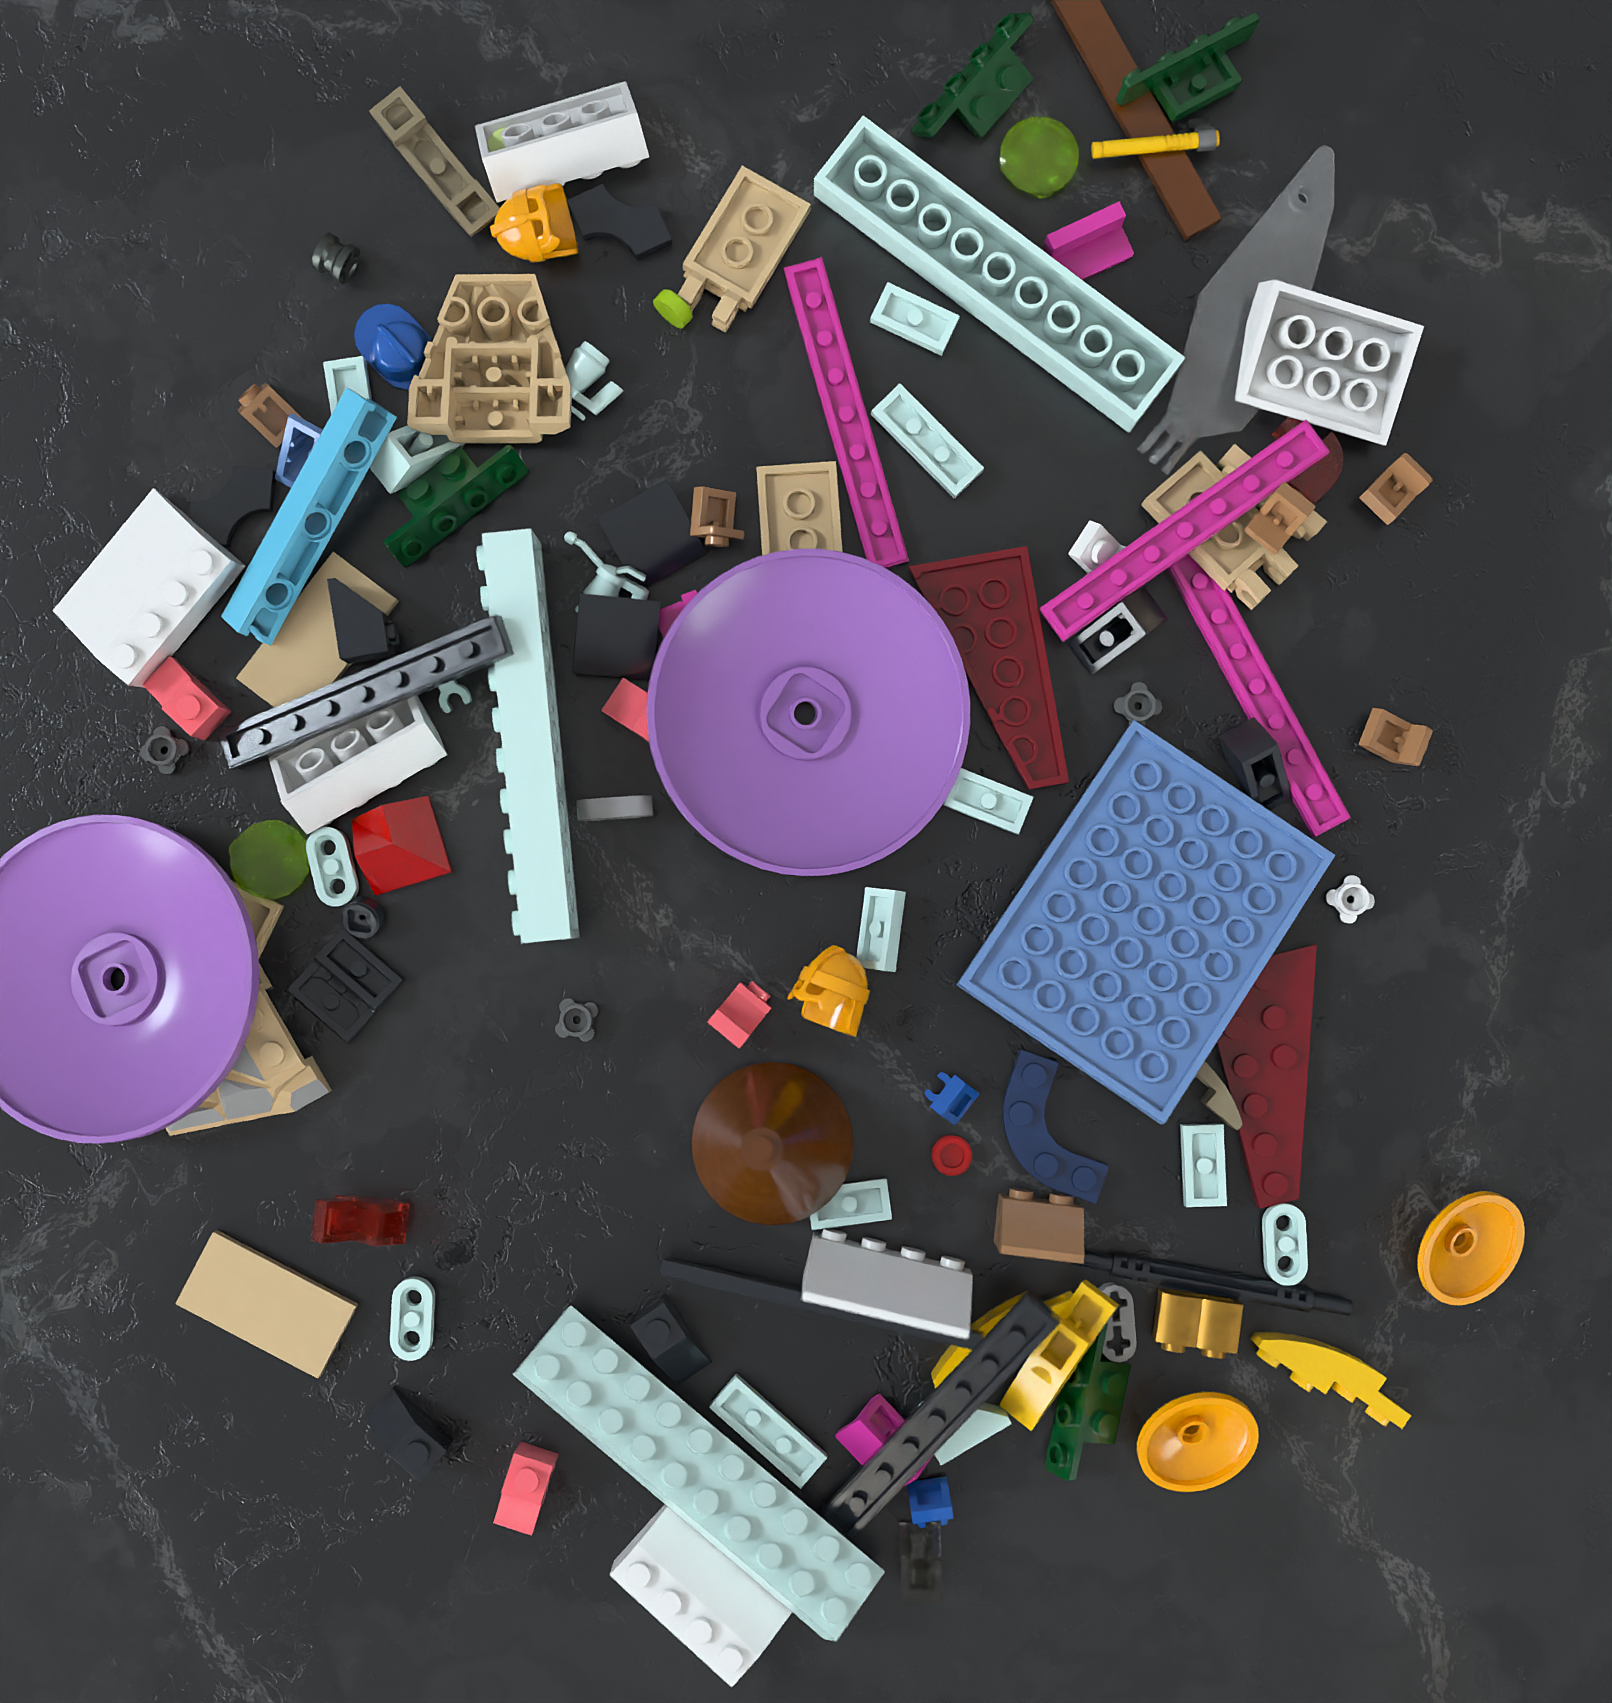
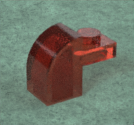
M1288 417L1272 435L1278 440L1303 421ZM1333 432L1322 440L1330 453L1287 483L1293 489L1302 493L1312 504H1315L1332 488L1342 471L1343 452Z
M334 1195L332 1199L315 1200L311 1241L322 1244L355 1241L372 1246L405 1244L409 1203L361 1195Z

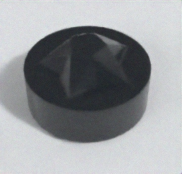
M359 896L353 898L344 907L341 913V922L345 930L357 938H369L383 925L384 913L381 906L375 900Z

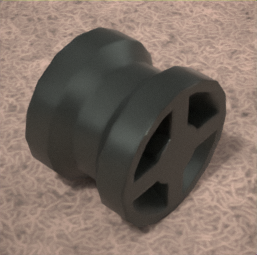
M327 233L321 238L314 250L311 262L312 268L320 273L328 272L332 274L333 280L344 284L351 278L358 265L360 249L352 244L345 246L340 243L337 236Z

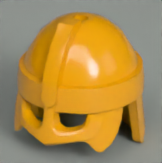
M560 183L548 186L544 184L512 193V197L507 199L499 208L494 225L490 226L492 236L497 238L499 244L506 252L517 258L529 260L531 263L578 254L577 240L563 186Z
M832 945L815 958L808 967H803L798 978L799 980L794 985L787 999L790 1000L796 997L798 1000L804 1001L801 1011L804 1019L856 1037L863 1008L867 1004L870 991L867 989L866 971L855 956L846 953L845 949Z

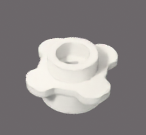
M1354 875L1345 877L1340 887L1336 890L1331 889L1326 894V902L1329 905L1335 906L1340 913L1341 921L1344 923L1355 922L1357 915L1363 913L1366 909H1371L1375 903L1374 896L1368 893L1364 886L1360 885V879ZM1349 895L1354 898L1352 903L1347 902Z

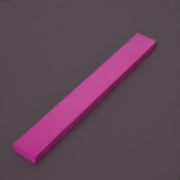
M821 257L785 267V278L866 560L886 569L909 563L908 555L823 259Z
M1304 420L1040 608L1041 613L1061 641H1066L1268 498L1278 489L1283 481L1289 483L1330 453L1329 449L1309 422Z
M1187 554L1167 568L1246 716L1248 719L1255 717L1278 743L1292 800L1312 837H1316L1350 819L1351 817L1228 590L1224 591Z

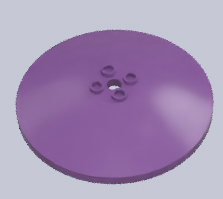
M793 549L759 556L735 566L700 590L683 608L665 635L653 664L646 703L647 731L655 767L664 788L681 814L704 838L738 860L761 869L780 874L823 876L864 867L884 858L917 835L934 817L955 784L963 764L970 729V696L965 669L954 639L934 608L916 589L898 575L862 557L825 549ZM801 702H808L815 709L814 720L808 725H801L794 717L795 707Z
M120 815L77 817L53 824L25 838L0 858V1107L20 1123L40 1133L77 1143H108L147 1136L174 1124L199 1107L217 1089L238 1059L249 1035L258 998L259 959L254 929L247 908L229 876L206 851L184 835L163 825ZM117 968H120L125 975L124 985L119 990L114 989L111 985V975Z

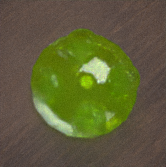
M1033 116L1019 121L1007 132L1001 145L999 166L1016 188L1034 194L1039 198H1045L1054 191L1061 189L1072 178L1078 165L1079 148L1074 135L1063 123L1050 117Z
M266 820L251 825L229 846L230 866L234 879L244 891L257 898L276 899L289 895L302 884L309 872L310 864L306 852L307 841L296 828L281 820Z

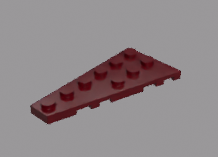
M1027 546L909 566L908 570L922 596L943 620L954 639L963 662L966 677L1027 789L1032 790L1069 783Z
M1317 944L1272 954L1215 1044L1226 1088L1232 1096L1243 1125L1237 1132L1256 1207L1259 1209L1299 1199Z

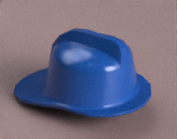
M381 304L365 311L357 321L354 331L355 344L358 350L378 374L393 387L409 390L413 376H419L426 359L423 352L427 342H433L432 338L418 322L399 306Z

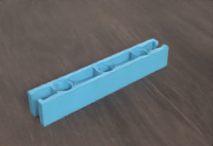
M346 387L221 615L238 633L248 636L251 632L256 636L257 640L270 646L397 418L378 403L368 398L365 399L348 387Z

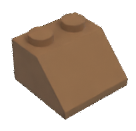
M1010 1188L1009 1194L999 1193L993 1241L1001 1254L1084 1263V1208L1079 1203L1074 1202V1196L1050 1193L1049 1199L1034 1198V1191L1019 1188Z

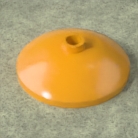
M1481 1191L1465 1195L1442 1209L1428 1226L1419 1249L1418 1273L1424 1288L1437 1300L1449 1305L1470 1304L1483 1299L1495 1291L1513 1271L1523 1249L1525 1227L1518 1208L1510 1200L1498 1193Z
M1215 1392L1187 1394L1168 1402L1148 1419L1138 1437L1137 1456L1146 1476L1163 1488L1179 1492L1206 1490L1228 1481L1248 1464L1258 1444L1257 1423L1249 1408L1232 1396Z

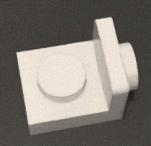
M1089 521L1068 555L1089 574L1124 549L1125 546L1120 545L1101 524Z

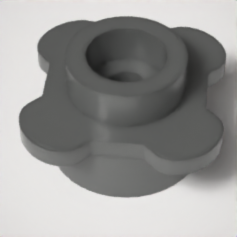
M1136 682L1131 686L1130 692L1126 696L1115 700L1114 709L1129 720V725L1135 720L1145 727V722L1152 715L1160 714L1162 703L1147 691V686L1144 683ZM1138 702L1142 705L1140 710L1135 709V703Z
M161 726L154 730L153 735L142 746L140 755L143 760L156 764L161 773L171 774L175 771V764L179 758L188 753L189 745L185 740H178L172 736L169 728ZM163 747L168 748V752L166 754H163L161 752V749Z
M571 998L561 1001L559 1004L561 1011L559 1023L555 1026L558 1036L562 1038L567 1036L579 1037L582 1041L591 1040L595 1035V1031L592 1028L594 1017L599 1013L597 1005L593 1002L586 1004L575 1003ZM575 1016L580 1017L581 1021L579 1024L574 1023L573 1018Z

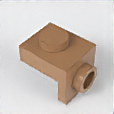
M1403 453L1359 498L1386 525H1389L1433 479L1411 456Z
M1283 481L1246 526L1245 532L1269 552L1277 554L1316 506L1307 500L1302 493Z
M703 486L694 487L690 536L705 538V545L714 547H729V541L744 540V531L733 529L736 493Z
M1372 708L1358 745L1392 763L1419 766L1427 751L1433 730L1427 726L1410 724L1384 709Z

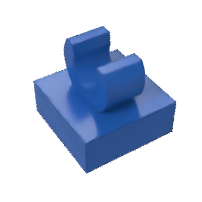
M940 1072L937 1076L945 1083L941 1093L936 1095L929 1089H926L924 1093L933 1102L930 1107L956 1126L980 1093L955 1074L951 1078L946 1073Z
M947 1476L917 1480L907 1485L913 1524H918L920 1528H925V1522L940 1520L941 1525H946L948 1519H953Z

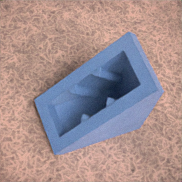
M293 413L287 419L275 474L276 480L292 488L323 431Z

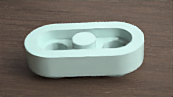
M322 827L312 832L306 843V852L316 893L320 900L327 905L345 906L357 896L359 891V882L349 841L343 832L335 828ZM329 840H332L336 845V850L332 855H327L324 852V844ZM337 879H342L345 883V890L341 894H337L333 890V884Z
M1286 1202L1269 1206L1262 1218L1265 1270L1270 1278L1281 1285L1290 1286L1297 1284L1305 1277L1308 1269L1305 1217L1297 1207ZM1286 1215L1288 1225L1284 1229H1278L1276 1226L1277 1218ZM1283 1256H1288L1290 1258V1265L1286 1269H1279L1278 1260Z
M413 1276L406 1278L398 1284L392 1295L390 1345L393 1352L399 1358L407 1361L417 1360L424 1356L433 1343L435 1291L431 1283L422 1277ZM411 1290L420 1292L422 1296L420 1303H413L409 1299V1292ZM407 1332H417L420 1337L419 1343L413 1344L409 1342Z

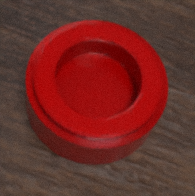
M948 1134L940 1137L934 1143L931 1157L938 1171L948 1176H957L969 1168L972 1162V1150L964 1138L955 1134Z

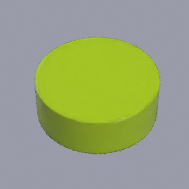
M662 290L653 300L657 311L677 328L683 329L693 317L692 310L688 304L671 290Z

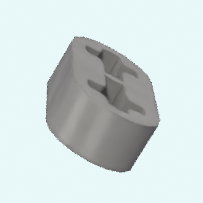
M651 795L594 798L576 801L577 821L653 816V800Z
M1108 1282L1098 1289L1108 1297H1110V1292L1116 1291L1119 1298L1124 1299V1303H1120L1117 1307L1118 1318H1112L1111 1316L1108 1320L1102 1353L1113 1362H1123L1131 1358L1136 1350L1134 1304L1131 1294L1123 1285L1117 1282ZM1113 1326H1118L1121 1337L1128 1339L1127 1343L1121 1345L1119 1352H1115L1111 1345H1106L1107 1341L1113 1340Z

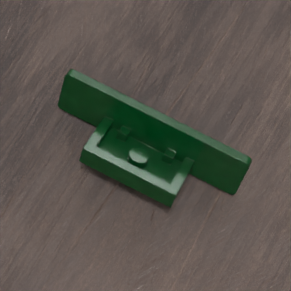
M1009 13L995 26L996 33L988 42L982 43L970 54V63L965 69L950 77L943 86L944 93L937 101L929 103L920 111L917 116L919 121L911 129V132L916 137L934 136L954 112L974 137H983L1034 79L1010 49L1035 20L1031 13Z
M1257 12L1245 18L1241 16L1232 18L1220 31L1211 36L1208 33L1198 36L1189 44L1188 48L1178 53L1175 50L1167 52L1157 60L1155 65L1146 70L1142 68L1133 70L1122 80V87L1116 98L1117 103L1121 107L1153 91L1170 120L1174 123L1238 89L1243 80L1225 52L1250 39L1261 20Z
M511 445L505 446L478 468L461 446H459L397 494L414 517L384 540L385 546L403 567L409 566L528 474L529 469Z
M1108 1322L1060 1391L1050 1444L1047 1449L1045 1469L1066 1481L1076 1480L1083 1442L1115 1444L1131 1364L1124 1361L1113 1362L1109 1359L1101 1358Z

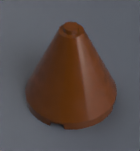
M779 1062L750 1065L733 1072L719 1082L702 1103L695 1120L692 1135L693 1160L698 1176L706 1191L729 1213L748 1222L763 1225L793 1223L807 1218L823 1208L841 1188L851 1165L854 1148L853 1130L848 1112L833 1088L822 1078L806 1069Z

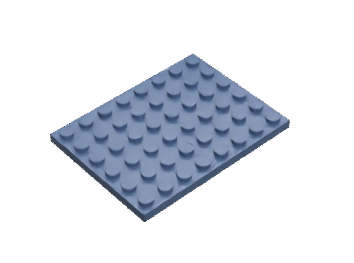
M1133 720L956 985L1158 1123L1165 1124L1330 865L1335 854Z

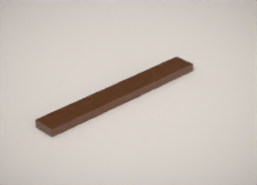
M1050 0L1127 139L1175 134L1151 91L1121 107L1117 103L1116 98L1122 87V80L1138 67L1101 1ZM1184 149L1136 154L1184 241L1220 223L1222 217Z

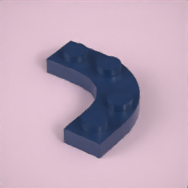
M1019 1049L1006 1087L1002 1107L1003 1126L1009 1145L1020 1164L1038 1181L1057 1191L1096 1204L1109 1165L1063 1148L1055 1142L1047 1130L1044 1118L1046 1100L1059 1062Z

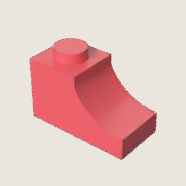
M171 656L143 683V686L162 705L161 709L190 736L204 741L232 712L181 663Z
M622 678L601 711L649 743L646 714L648 693Z
M753 981L748 986L740 982L709 1019L708 1023L740 1048L772 1008L766 1002L770 995Z
M522 1441L519 1443L514 1452L501 1491L502 1495L493 1523L532 1536L559 1455L558 1453Z

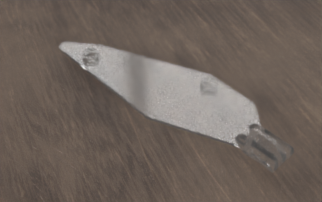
M1321 146L1313 153L1200 292L1183 352L1185 359L1179 367L1167 413L1137 449L1141 454H1144L1163 431L1166 430L1168 434L1148 459L1155 465L1165 456L1177 440L1180 441L1181 444L1160 469L1165 474H1169L1197 438L1242 431L1260 409L1235 401L1247 320L1258 284L1261 282L1275 279L1312 291L1334 209V152L1330 147ZM1298 194H1303L1307 199V203L1302 202Z

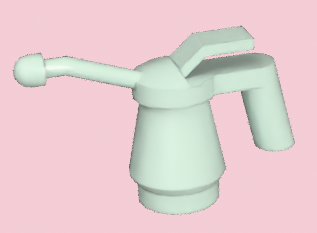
M584 341L580 347L574 349L565 371L572 388V399L597 415L617 398L623 390L610 381L590 400L582 394L605 373V367L610 362L600 351ZM571 405V412L584 421L586 417Z
M571 531L565 534V541L571 545L574 543L581 547L598 567L596 570L598 575L582 593L618 597L622 587L632 593L631 598L647 600L649 591L628 579L622 573L627 572L643 582L647 575L631 566L617 568L613 565L604 564L585 541L577 538V534Z

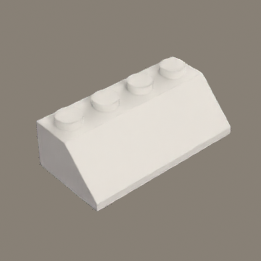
M626 81L475 126L481 157L496 202L511 198L512 193L521 189H529L542 184L548 186L555 183H560L563 186L565 182L578 178L592 179L601 175L605 170L618 166L621 168L633 167L640 163L642 159L649 158L639 117ZM507 127L501 133L505 148L490 152L488 145L490 136L496 130Z
M416 695L278 752L268 758L282 804L304 832L309 834L320 827L327 826L334 819L351 809L364 805L369 799L388 788L399 785L404 779L423 768L434 765L439 759L445 757L447 753L438 731Z

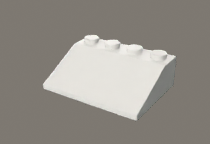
M1275 279L1261 282L1258 284L1246 324L1235 401L1300 421L1307 420L1310 424L1386 446L1424 326Z
M153 488L53 611L90 652L122 681L130 686L145 688L143 683L169 656L172 657L246 566L159 491Z
M823 1228L822 1233L813 1232L802 1281V1300L968 1339L973 1275L970 1268L964 1267L965 1261L949 1256H941L940 1261L925 1258L926 1252L903 1246L901 1252L885 1249V1242L868 1237H863L862 1243L846 1239L847 1233L830 1228Z
M666 1504L614 1560L610 1576L731 1687L758 1659L792 1613L791 1610Z

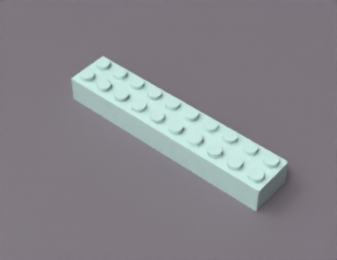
M865 116L860 118L814 178L815 197L1129 433L1185 359L1183 355Z
M531 529L483 533V546H477L479 570H484L487 586H481L480 589L482 607L484 611L489 612L490 617L494 615L502 616L514 655L494 663L495 667H489L488 669L490 689L492 692L496 691L499 706L492 709L493 726L495 732H500L502 737V748L496 749L497 767L499 773L504 772L506 779V789L500 790L501 808L503 813L509 814L510 829L504 830L506 853L513 855L514 870L508 871V884L510 894L517 895L518 911H512L513 931L515 936L521 935V943L580 938L542 545Z
M569 1306L512 1374L822 1638L837 1641L885 1573L875 1562L572 1306Z

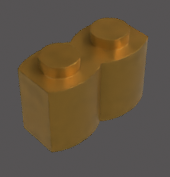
M1158 1288L1152 1337L1156 1342L1161 1343V1349L1184 1353L1186 1347H1197L1202 1349L1201 1354L1204 1356L1225 1359L1226 1353H1237L1243 1304L1238 1299Z

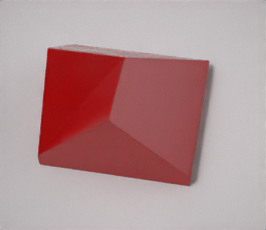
M429 796L381 805L352 819L354 855L375 896L452 872Z

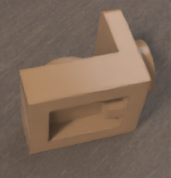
M266 383L260 388L253 384L238 400L242 406L237 411L276 448L283 442L288 416L293 413L301 417Z

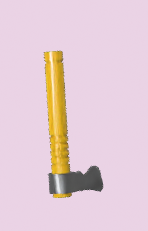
M1210 117L1195 118L1188 121V126L1194 128V132L1189 134L1181 133L1177 135L1092 142V157L1095 159L1176 151L1177 149L1187 150L1189 148L1196 149L1197 152L1215 150L1219 146V131L1210 126Z

